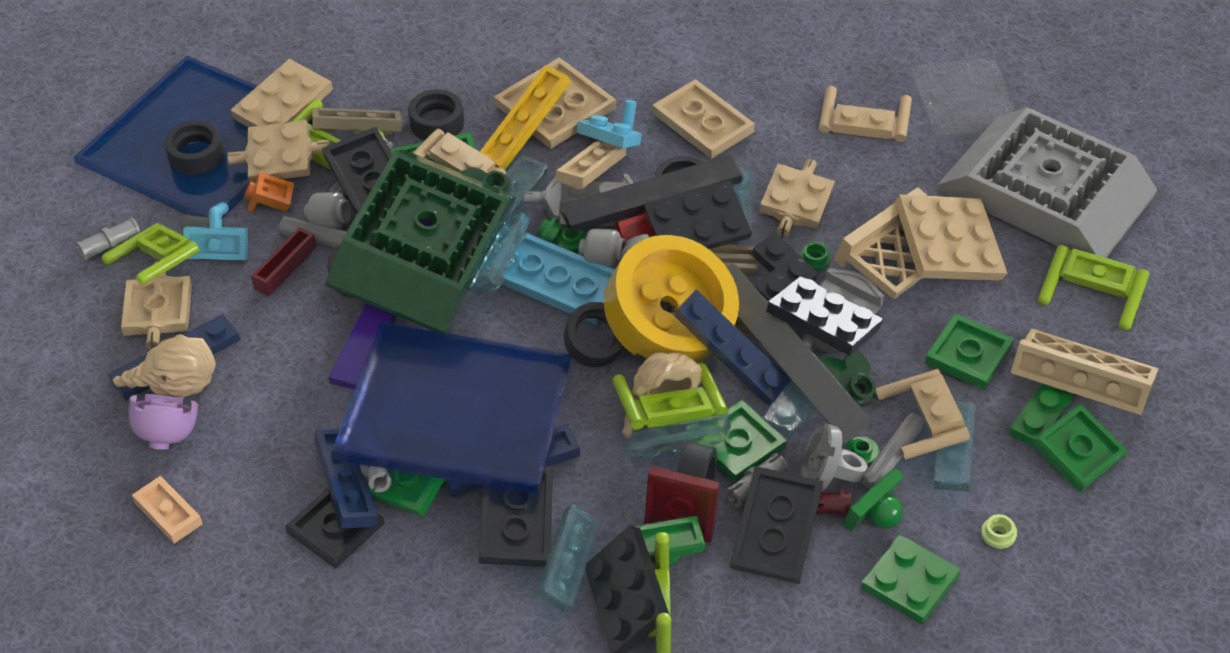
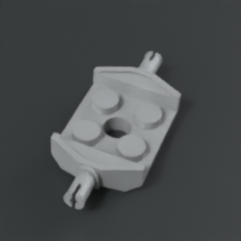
M623 174V182L592 181L583 189H573L568 187L567 184L557 182L555 176L546 187V191H524L523 201L524 204H542L543 209H546L550 221L553 217H556L559 224L567 226L560 211L561 204L633 184L628 174ZM635 214L594 227L616 228L614 222L635 216Z
M829 268L826 272V280L820 285V287L843 296L845 300L859 307L869 309L873 314H876L883 304L884 295L861 272ZM790 325L791 329L809 349L815 350L818 348L830 354L841 353V351Z

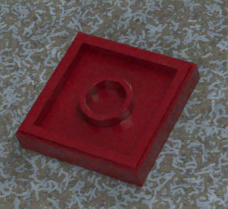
M651 466L647 480L644 525L697 516L704 541L711 543L715 530L720 482Z

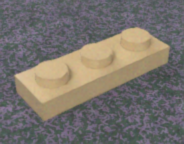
M597 140L557 169L556 181L567 184L568 187L573 189H583L625 157L626 148H620Z

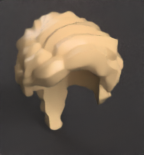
M179 334L173 338L161 341L158 346L152 348L147 353L144 362L131 370L124 371L122 376H116L113 379V383L117 387L128 386L130 388L136 386L146 387L149 385L155 394L185 398L186 396L201 392L211 382L216 363L210 348L203 338H188Z
M677 352L654 353L638 368V372L634 377L632 395L635 400H638L639 396L698 388L701 382L702 369L700 365L687 355H681ZM626 415L622 433L625 438L630 439L634 429Z

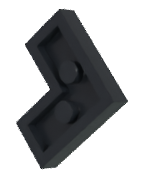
M776 232L772 233L752 250L751 255L770 272L754 285L768 302L800 276L815 281L819 275Z

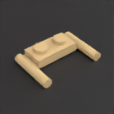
M834 86L826 88L818 127L820 132L828 133L833 131L834 133L895 139L898 142L906 141L912 98L909 95L901 96L898 117H895V111L840 104H837L836 109H834L837 89Z
M436 129L413 152L423 158L428 156L436 163L457 172L479 168L486 173L500 171L507 176L503 168L495 167V161L450 133L444 134L440 129Z
M939 369L875 389L878 401L911 391L932 436L931 438L902 446L901 452L904 460L970 440V434L967 427H965L964 419Z

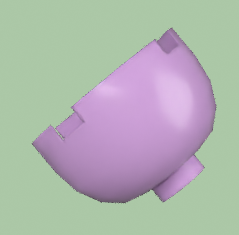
M145 394L144 401H136L137 395L129 398L128 420L131 429L140 439L149 441L150 448L169 449L170 443H178L187 438L195 426L198 412V404L195 401L191 400L190 407L183 405L184 398L177 396Z

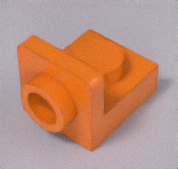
M259 172L255 182L250 181L244 195V198L248 199L246 211L253 213L257 203L287 212L291 204L294 183Z

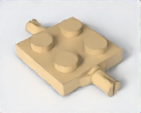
M307 120L248 127V144L245 151L228 152L229 165L247 162L248 178L251 182H255L259 172L280 179L310 176V162L313 154L323 153L322 148L329 146L330 142L329 139L311 142Z
M806 159L802 170L777 164L760 204L759 212L773 216L781 221L776 230L780 237L783 230V237H788L792 225L818 229L835 181L813 174L817 166L815 160H812L810 165L811 159Z
M165 272L145 285L139 284L137 280H126L121 323L123 336L146 334V348L151 350L153 345L154 347L158 346L160 334L188 332L192 290L190 276L172 277L167 276Z

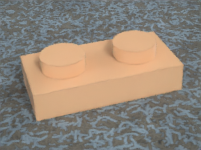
M161 476L132 494L134 503L173 544L203 524L200 515Z

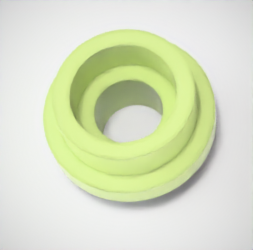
M998 514L991 516L983 523L981 536L989 546L1003 549L1014 544L1017 537V529L1009 517ZM995 531L1002 532L1004 535L996 534Z

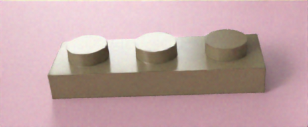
M312 108V128L320 129L326 133L335 132L336 130H347L350 133L359 134L376 126L384 135H391L402 130L400 111Z

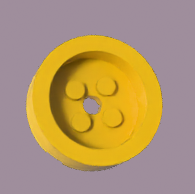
M653 236L632 246L613 271L604 292V310L612 332L632 354L636 355L638 353L648 359L650 355L657 352H677L681 355H687L698 364L707 359L712 352L672 315L673 313L662 309L660 305L661 300L669 302L671 306L675 305V312L697 289L735 325L739 311L737 287L725 264L703 245L679 236Z

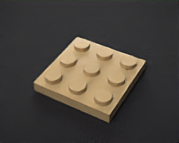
M560 57L547 64V66L568 75L571 83L532 134L550 149L575 135L578 121L590 119L592 115L605 116L617 108L615 98ZM541 69L494 96V105L508 115Z
M901 194L898 196L895 205L919 278L998 281L1003 280L1008 274L982 199Z

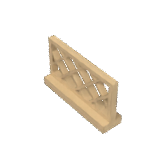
M917 187L907 195L926 196L927 194ZM895 203L844 237L833 259L842 267L848 263L853 265L892 299L897 298L922 279L918 277L916 270L905 269L904 262L914 263L911 253L902 252L901 245L908 246L906 237L900 236L899 230H903ZM880 243L894 244L895 251L881 249ZM861 256L875 257L876 264L865 262ZM883 259L897 260V267L884 266ZM885 275L899 277L900 284L894 286L885 278Z
M1031 328L1025 340L1021 339L1011 373L1142 415L1159 368Z

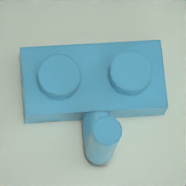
M625 100L622 123L612 124L604 116L592 115L590 119L578 121L576 133L620 148L640 145L642 133L633 131L637 102Z
M221 202L210 208L209 227L186 226L183 228V236L189 238L191 242L194 241L200 249V252L188 259H248V228L222 227V216L229 210L226 203Z

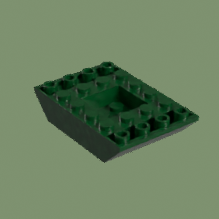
M396 150L393 152L343 237L325 286L444 336L511 210L516 196L407 150ZM429 219L435 225L427 227L420 224L419 221Z

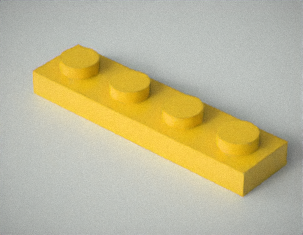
M544 65L481 149L480 153L495 161V167H501L506 170L571 83L568 75Z

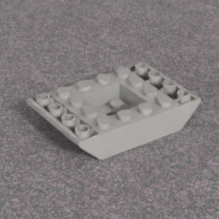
M1027 107L996 117L937 184V190L952 197L982 199L986 213L1056 246L1064 245L1069 250L1074 248L1105 258L1109 256L1157 193V188L1135 155Z

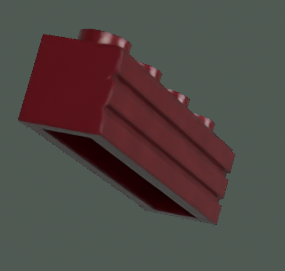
M298 227L251 275L253 288L269 296L317 247L315 235Z

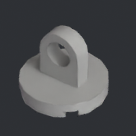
M825 424L816 428L810 437L805 449V457L809 458L808 466L801 468V476L823 481V491L828 487L833 477L849 482H860L868 469V465L856 453L842 449V432L839 427Z

